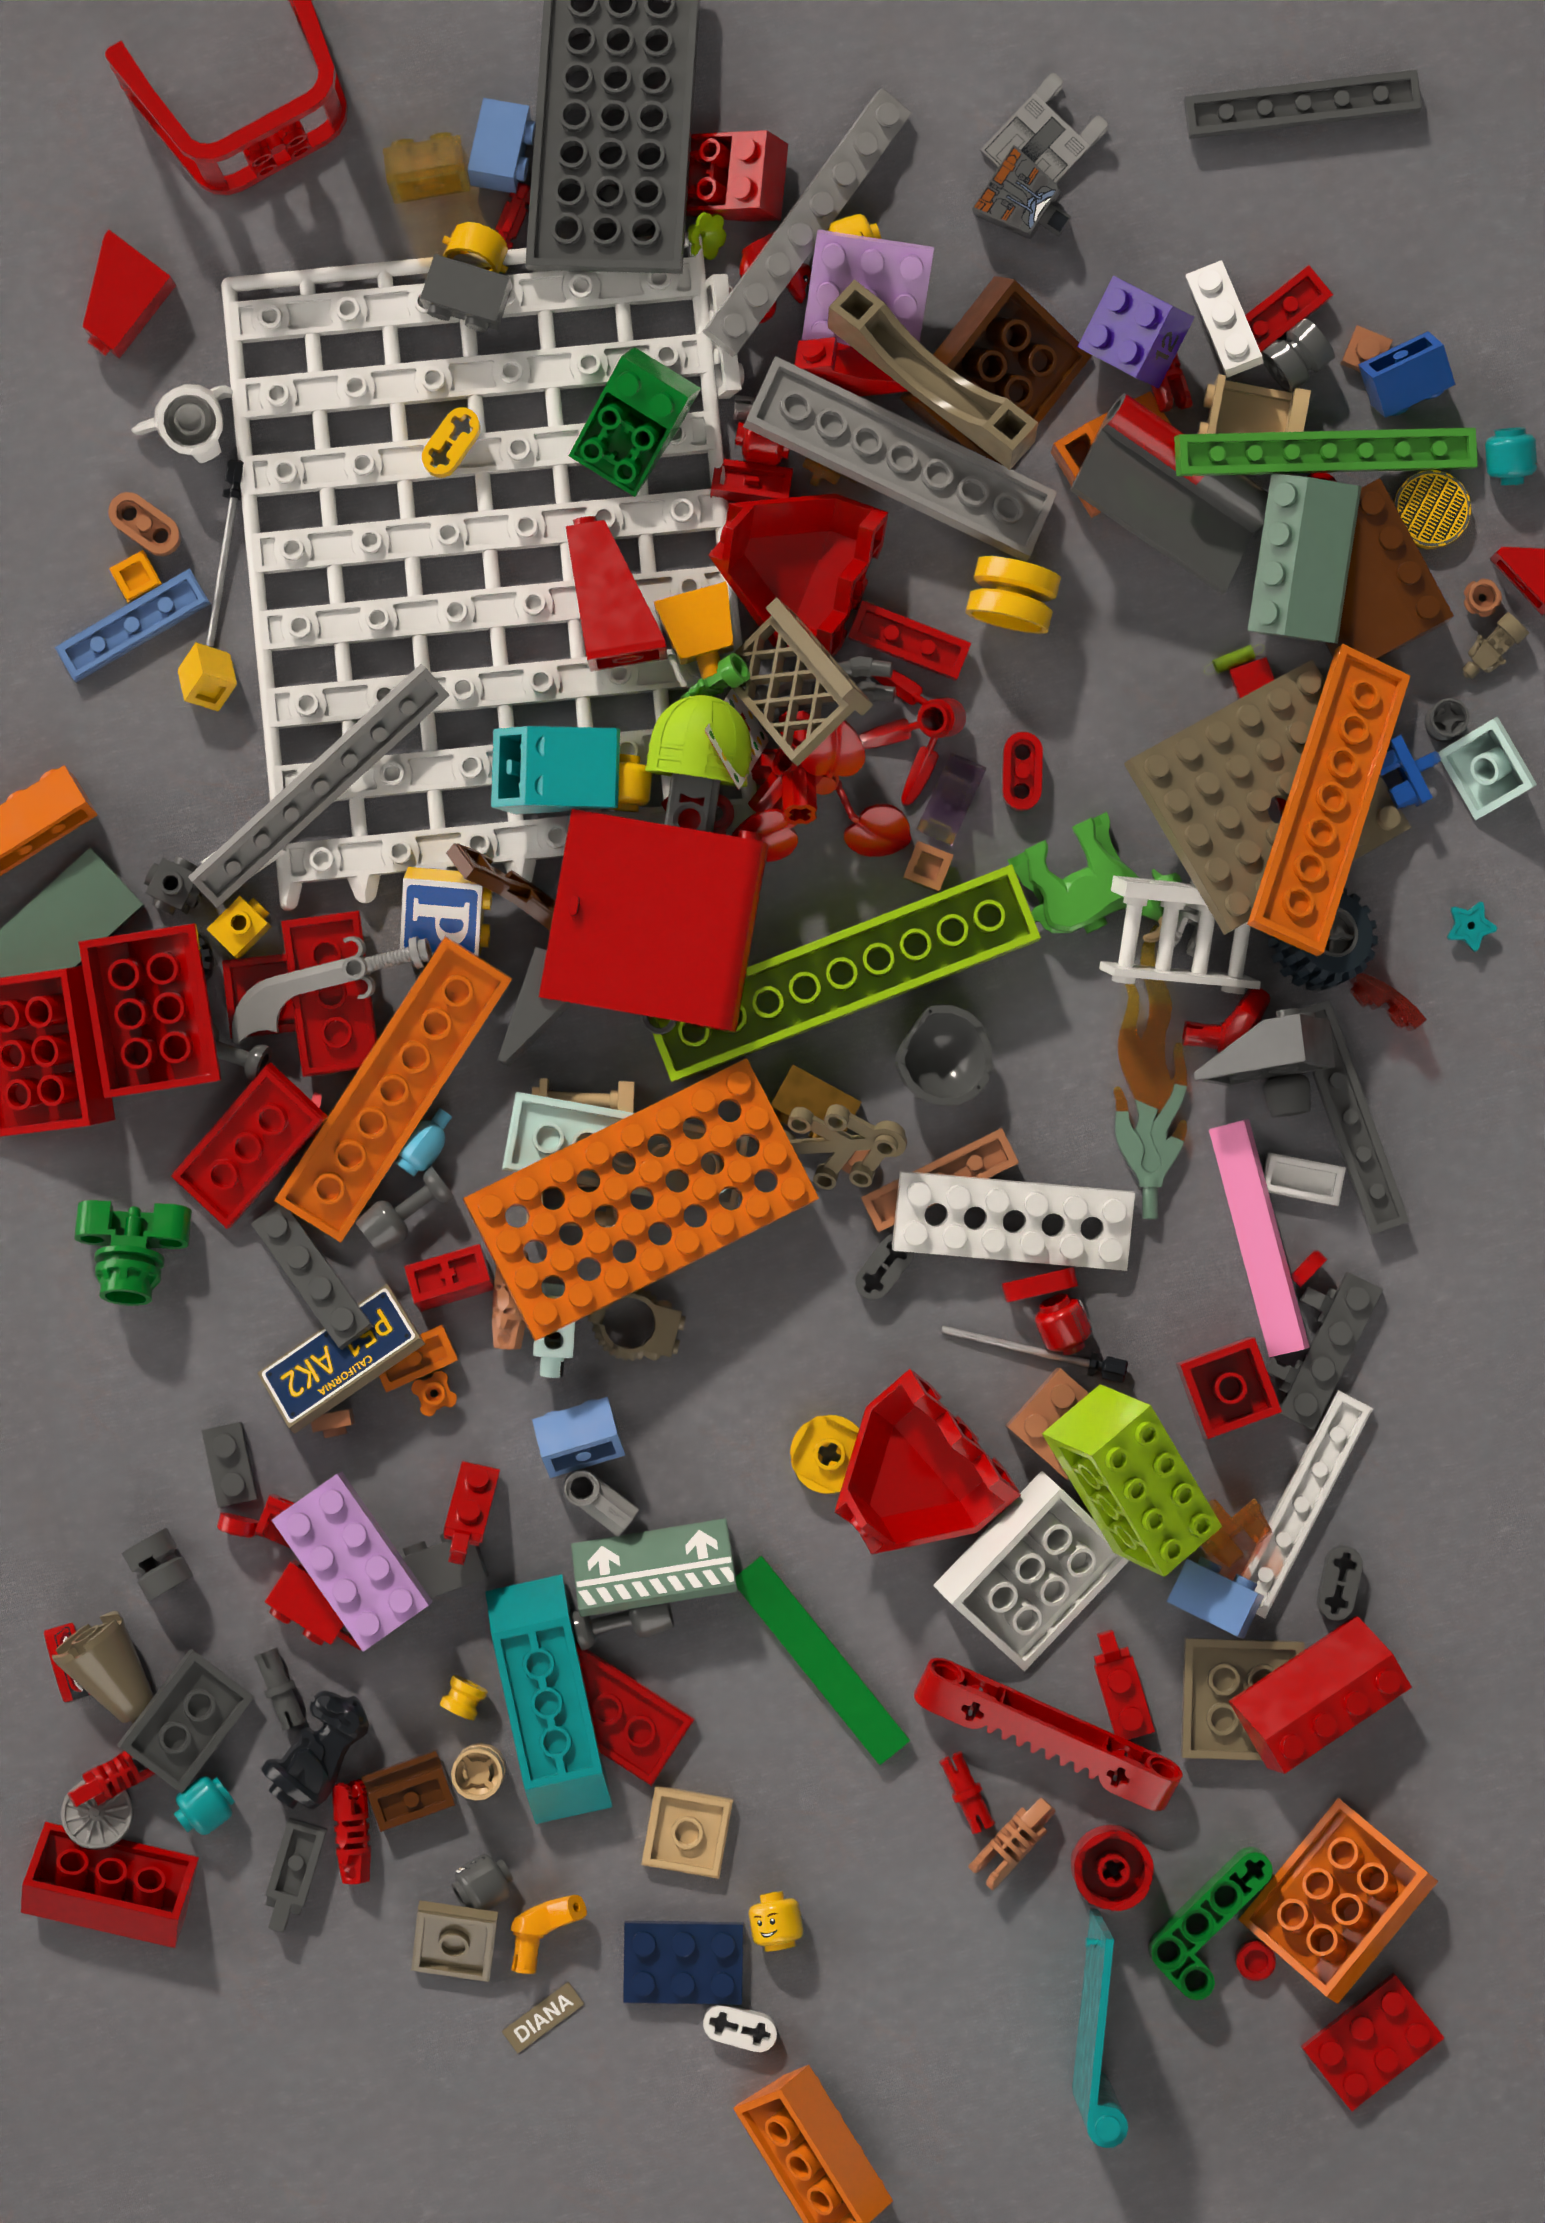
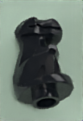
M325 1690L318 1692L314 1696L315 1700L311 1701L310 1711L314 1717L323 1723L321 1729L314 1731L309 1727L302 1728L300 1740L286 1752L282 1759H268L261 1767L264 1775L273 1782L268 1789L269 1792L286 1806L294 1809L299 1802L307 1808L314 1810L326 1801L331 1794L345 1754L351 1745L363 1738L368 1732L369 1721L357 1697L351 1696L347 1698Z

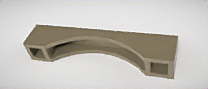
M855 279L829 306L828 328L1007 469L1010 470L1035 443L1038 427L1036 420L1009 399L974 385L944 365L909 333L882 300Z

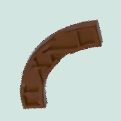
M454 843L446 852L466 880L479 884L504 897L550 931L555 900L513 870L505 874L491 866L493 863L492 858L472 848Z

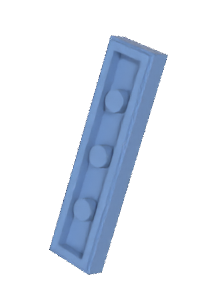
M189 568L54 648L71 677L77 683L211 603Z

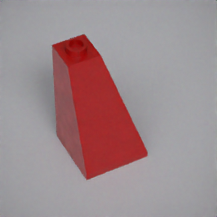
M596 516L574 519V525L566 526L590 671L668 659L665 638L605 520L597 521Z

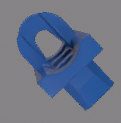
M1402 735L1390 740L1379 775L1381 777L1395 769L1398 770L1403 783L1388 790L1396 809L1413 804L1418 807L1433 798L1421 772L1441 762V757L1436 751L1414 761Z

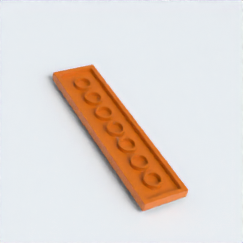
M1341 644L1336 648L1247 925L1312 955L1319 956L1324 953L1411 677L1410 675L1345 644Z
M445 935L274 1201L341 1243L512 981V978Z

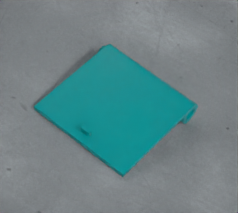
M1090 1909L1088 1937L1085 1938L1086 1957L1072 2088L1073 2096L1091 2140L1097 2146L1114 2148L1123 2142L1128 2132V2121L1109 2078L1101 2071L1114 1938L1099 1910Z

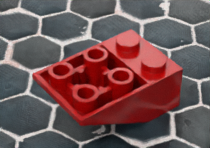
M767 130L692 134L686 216L698 217L701 213L706 212L711 215L719 214L724 220L781 221L789 144Z

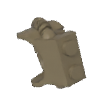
M644 1288L624 1297L643 1301L650 1307L652 1312L654 1330L642 1345L633 1348L622 1347L615 1344L609 1338L603 1321L606 1309H609L612 1304L588 1316L587 1321L592 1322L594 1325L592 1331H595L594 1337L598 1339V1345H602V1349L604 1351L607 1350L610 1356L615 1355V1358H623L625 1361L627 1359L635 1361V1358L640 1360L643 1359V1356L656 1361L661 1355L672 1357V1354L677 1355L680 1340L676 1339L678 1330L683 1331L686 1316L682 1315L683 1311L672 1309L670 1301H658L655 1294L652 1295L651 1291H645Z

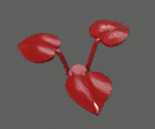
M844 720L800 764L808 773L822 776L821 781L816 786L817 794L827 795L834 790L837 792L849 819L854 822L844 831V840L848 847L854 852L868 857L891 855L905 848L912 840L909 821L899 808L890 804L871 805L862 811L860 817L855 814L843 789L842 781L839 780V776L848 777L856 774L864 765L866 757L864 745L859 735ZM765 809L754 813L744 820L731 834V836L738 837L739 830L762 834V842L769 844L766 862L778 861L787 857L798 844L797 832L792 829L797 824L792 825L783 819V811L780 809Z

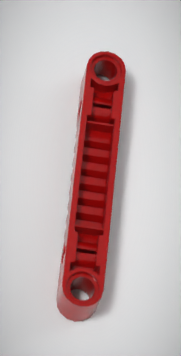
M933 1658L928 1662L914 1691L916 1702L924 1709L966 1728L978 1729L987 1725V1733L989 1734L999 1728L1002 1730L1001 1739L1003 1740L1008 1739L1011 1735H1015L1016 1746L1020 1747L1028 1741L1031 1743L1030 1752L1035 1753L1040 1748H1044L1045 1759L1047 1760L1057 1754L1060 1756L1061 1766H1065L1068 1762L1073 1761L1074 1772L1076 1773L1086 1767L1089 1769V1778L1094 1779L1096 1776H1099V1781L1103 1788L1110 1793L1152 1811L1165 1810L1183 1777L1180 1767L1172 1760L944 1658ZM969 1710H972L971 1716L968 1715ZM1114 1775L1117 1776L1116 1781L1113 1780Z

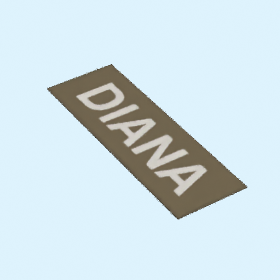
M567 1982L501 2032L518 2054L582 2007L584 2002L570 1983Z

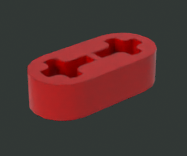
M1074 1267L1002 1283L1006 1303L1079 1286Z

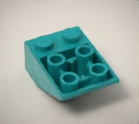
M546 726L494 729L491 807L515 815L565 812L572 809L618 808L620 729Z

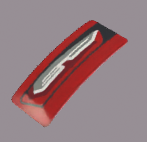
M73 1623L44 1631L49 1657L64 1702L90 1695L56 1665L52 1659V1655H58L55 1650L76 1632Z

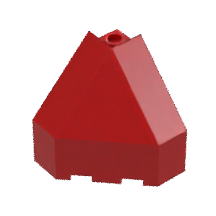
M836 493L729 503L726 523L722 529L720 541L708 556L759 627L771 616L766 607L777 597L803 621L832 657H834L843 646L848 631L844 629V625L850 615L851 609H858L868 584L866 573L871 557L878 559L883 547L889 512ZM777 631L768 638L773 647L777 645Z
M911 1369L907 1370L866 1406L834 1511L855 1527L871 1555L977 1533L1021 1496L1001 1463L995 1457L992 1460L989 1458L987 1453L978 1444L979 1438L958 1415L956 1417L953 1416L941 1404L940 1399L942 1396L934 1387Z

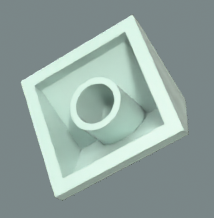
M1498 716L1438 752L1442 764L1475 821L1537 785Z

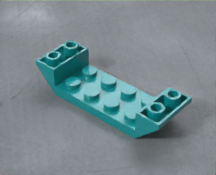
M563 1574L485 1591L498 1669L524 1789L535 1824L613 1807L605 1767H602L571 1624V1610Z

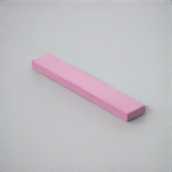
M1246 1119L1209 1129L1269 1358L1307 1349L1310 1346L1250 1120Z

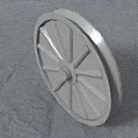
M83 1780L76 1784L69 1792L85 1784V1781ZM126 1790L97 1806L94 1798L78 1807H74L67 1793L61 1807V1821L65 1832L72 1841L87 1849L99 1850L115 1845L127 1834L133 1820V1805Z

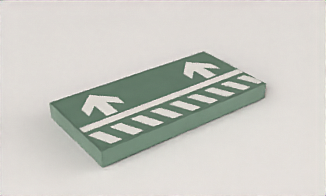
M726 1518L571 1543L580 1617L737 1592Z

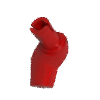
M1249 988L1234 1011L1224 1022H1220V1025L1186 1020L1183 1027L1182 1045L1216 1049L1217 1053H1220L1261 1021L1270 1003V995L1262 988Z

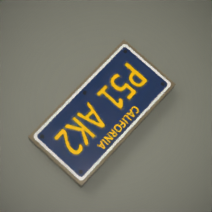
M388 1284L358 1303L374 1327L343 1350L338 1348L323 1327L258 1372L260 1379L288 1428L294 1434L425 1345L416 1327Z

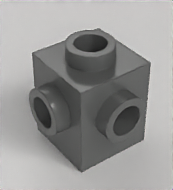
M178 856L175 857L173 862L162 858L159 865L154 863L144 882L145 885H148L145 893L155 898L152 905L171 915H174L176 909L188 914L191 907L195 908L203 893L191 882L188 876L196 870L197 866ZM176 877L178 879V887L173 891L167 890L166 886L170 878Z

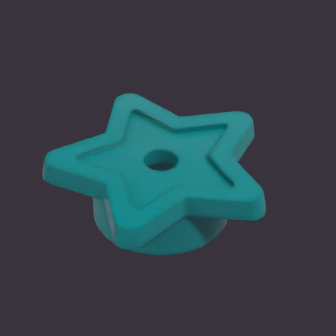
M1481 901L1469 910L1455 906L1450 909L1454 924L1447 935V939L1462 940L1467 943L1473 952L1479 950L1483 936L1497 931V926L1485 918V906ZM1469 922L1474 923L1475 926L1473 929L1468 928L1467 925Z

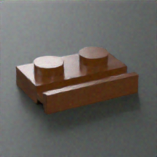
M438 1749L361 1777L380 1832L456 1805Z

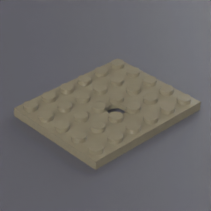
M1313 660L1304 663L1124 763L1224 935L1248 922L1280 824L1274 823L1271 820L1267 809L1270 807L1272 798H1282L1286 801L1288 799L1325 684V680ZM1379 776L1353 861L1412 828L1400 808L1396 809L1388 793L1389 788L1382 776Z

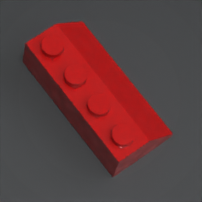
M1354 1616L1229 1700V1703L1266 1767L1286 1774L1411 1689L1412 1686L1393 1653L1358 1616Z
M45 1822L22 1884L21 1913L176 1948L186 1917L199 1857L123 1839L105 1849H87L72 1841L62 1825Z

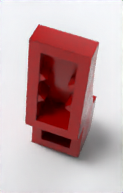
M836 337L798 341L795 366L857 396L908 392V390L853 347L838 343Z

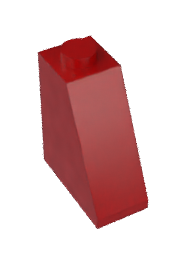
M109 229L103 237L82 327L90 336L87 341L90 346L105 357L111 352L120 359L176 287V284L169 274Z

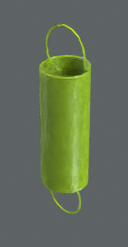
M1248 645L1213 659L1212 663L1216 670L1215 672L1220 674L1254 660L1256 655L1252 646Z

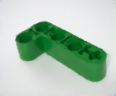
M1246 1847L1238 1851L1149 1940L1148 1951L1155 1965L1189 1999L1198 2001L1207 1998L1214 1990L1215 1985L1212 1972L1196 1952L1245 1906L1272 1877V1863L1258 1848ZM1248 1860L1254 1863L1258 1862L1257 1865L1260 1869L1258 1874L1247 1873L1248 1869L1245 1863ZM1234 1872L1239 1877V1879H1241L1246 1885V1887L1243 1890L1241 1889L1239 1884L1232 1877H1230ZM1225 1885L1234 1888V1897L1229 1903L1222 1905L1215 1902L1214 1895L1218 1888ZM1196 1913L1203 1914L1206 1918L1203 1929L1198 1932L1188 1931L1186 1929L1188 1917ZM1166 1941L1176 1943L1178 1949L1173 1958L1164 1960L1157 1956L1160 1944ZM1193 1970H1200L1205 1973V1980L1198 1988H1189L1185 1985L1187 1974Z

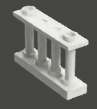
M1113 876L1111 891L1123 896V902L1127 904L1119 961L1118 963L1100 961L1099 969L1112 975V981L1123 984H1135L1136 978L1218 985L1222 986L1221 991L1233 994H1245V988L1260 989L1261 981L1244 975L1251 926L1247 925L1248 922L1234 929L1228 973L1207 971L1215 918L1195 884ZM1148 900L1161 901L1160 906L1164 907L1155 966L1134 964L1142 908L1147 906ZM1185 903L1197 904V910L1200 911L1191 970L1171 968L1179 910L1184 909Z

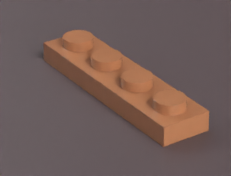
M1000 1128L913 1172L990 1178L1018 1164L1019 1161L1003 1129ZM899 1179L860 1197L877 1233L894 1225Z

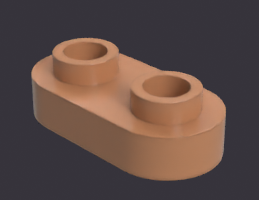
M124 492L113 498L109 505L108 515L112 524L119 531L156 556H167L177 550L181 542V532L177 524L170 517L135 493ZM129 508H134L137 511L136 517L131 521L125 520L124 512ZM160 531L168 532V539L164 543H157L155 541V536Z

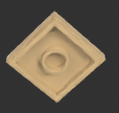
M655 1785L641 1865L719 1879L733 1799Z

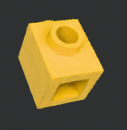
M239 896L207 930L234 957L241 959L272 927L265 920L270 913L254 897L247 902Z

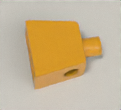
M726 581L654 601L656 614L680 664L684 665L697 661L702 679L716 674L718 662L721 660L719 655L734 650Z

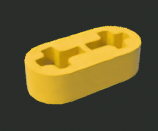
M464 407L453 409L447 414L424 447L422 462L430 475L436 478L450 476L478 439L481 425L477 415L472 410ZM466 418L470 419L469 426L472 431L469 434L462 432L455 441L452 440L456 433V427L453 422L456 419L460 422H463ZM447 444L450 445L451 448L446 454L449 464L447 466L439 464L436 468L433 467L434 461L431 454L433 452L440 454Z

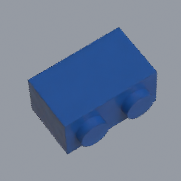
M1429 331L1358 364L1370 404L1385 418L1400 415L1406 412L1410 406L1425 399L1436 398L1444 390L1456 385L1444 344Z

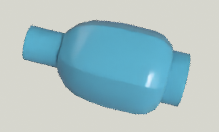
M439 1108L431 1121L424 1120L419 1122L398 1154L399 1158L395 1164L413 1177L418 1171H426L430 1168L445 1145L444 1128L452 1116Z

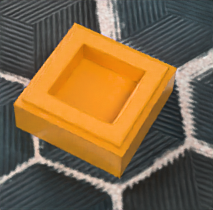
M144 550L109 568L128 604L162 585Z

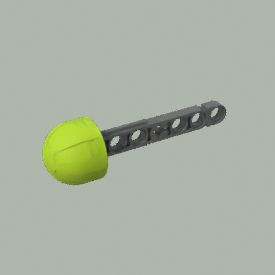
M695 695L678 700L660 715L653 728L645 771L671 777L665 825L680 827V814L686 809H695L701 816L700 826L696 830L713 833L720 785L736 786L705 733V728L708 724L722 753L730 762L732 768L742 777L749 774L752 747L748 727L737 710L719 698ZM747 778L741 787H747ZM684 794L693 799L705 798L704 806L694 802L681 803V797ZM641 1015L643 1026L654 1034H666L677 1023V1021L670 1020L666 1027L656 1028L650 1024L648 1016Z

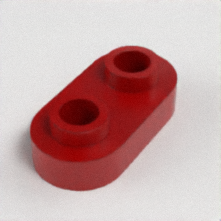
M1017 732L1011 735L1003 748L1002 797L1007 806L1016 811L1030 810L1038 803L1042 794L1043 747L1040 740L1029 732ZM1020 746L1026 747L1030 753L1029 757L1025 760L1018 759L1015 755L1016 748ZM1018 785H1023L1028 789L1029 794L1026 798L1020 799L1015 796L1014 788Z

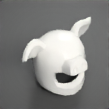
M184 384L176 387L161 397L155 408L154 418L138 423L131 431L136 435H143L158 430L159 435L170 448L181 454L193 455L200 464L205 463L221 453L218 439L223 431V414L218 401L232 398L233 390L226 385L217 386L210 390L201 385Z

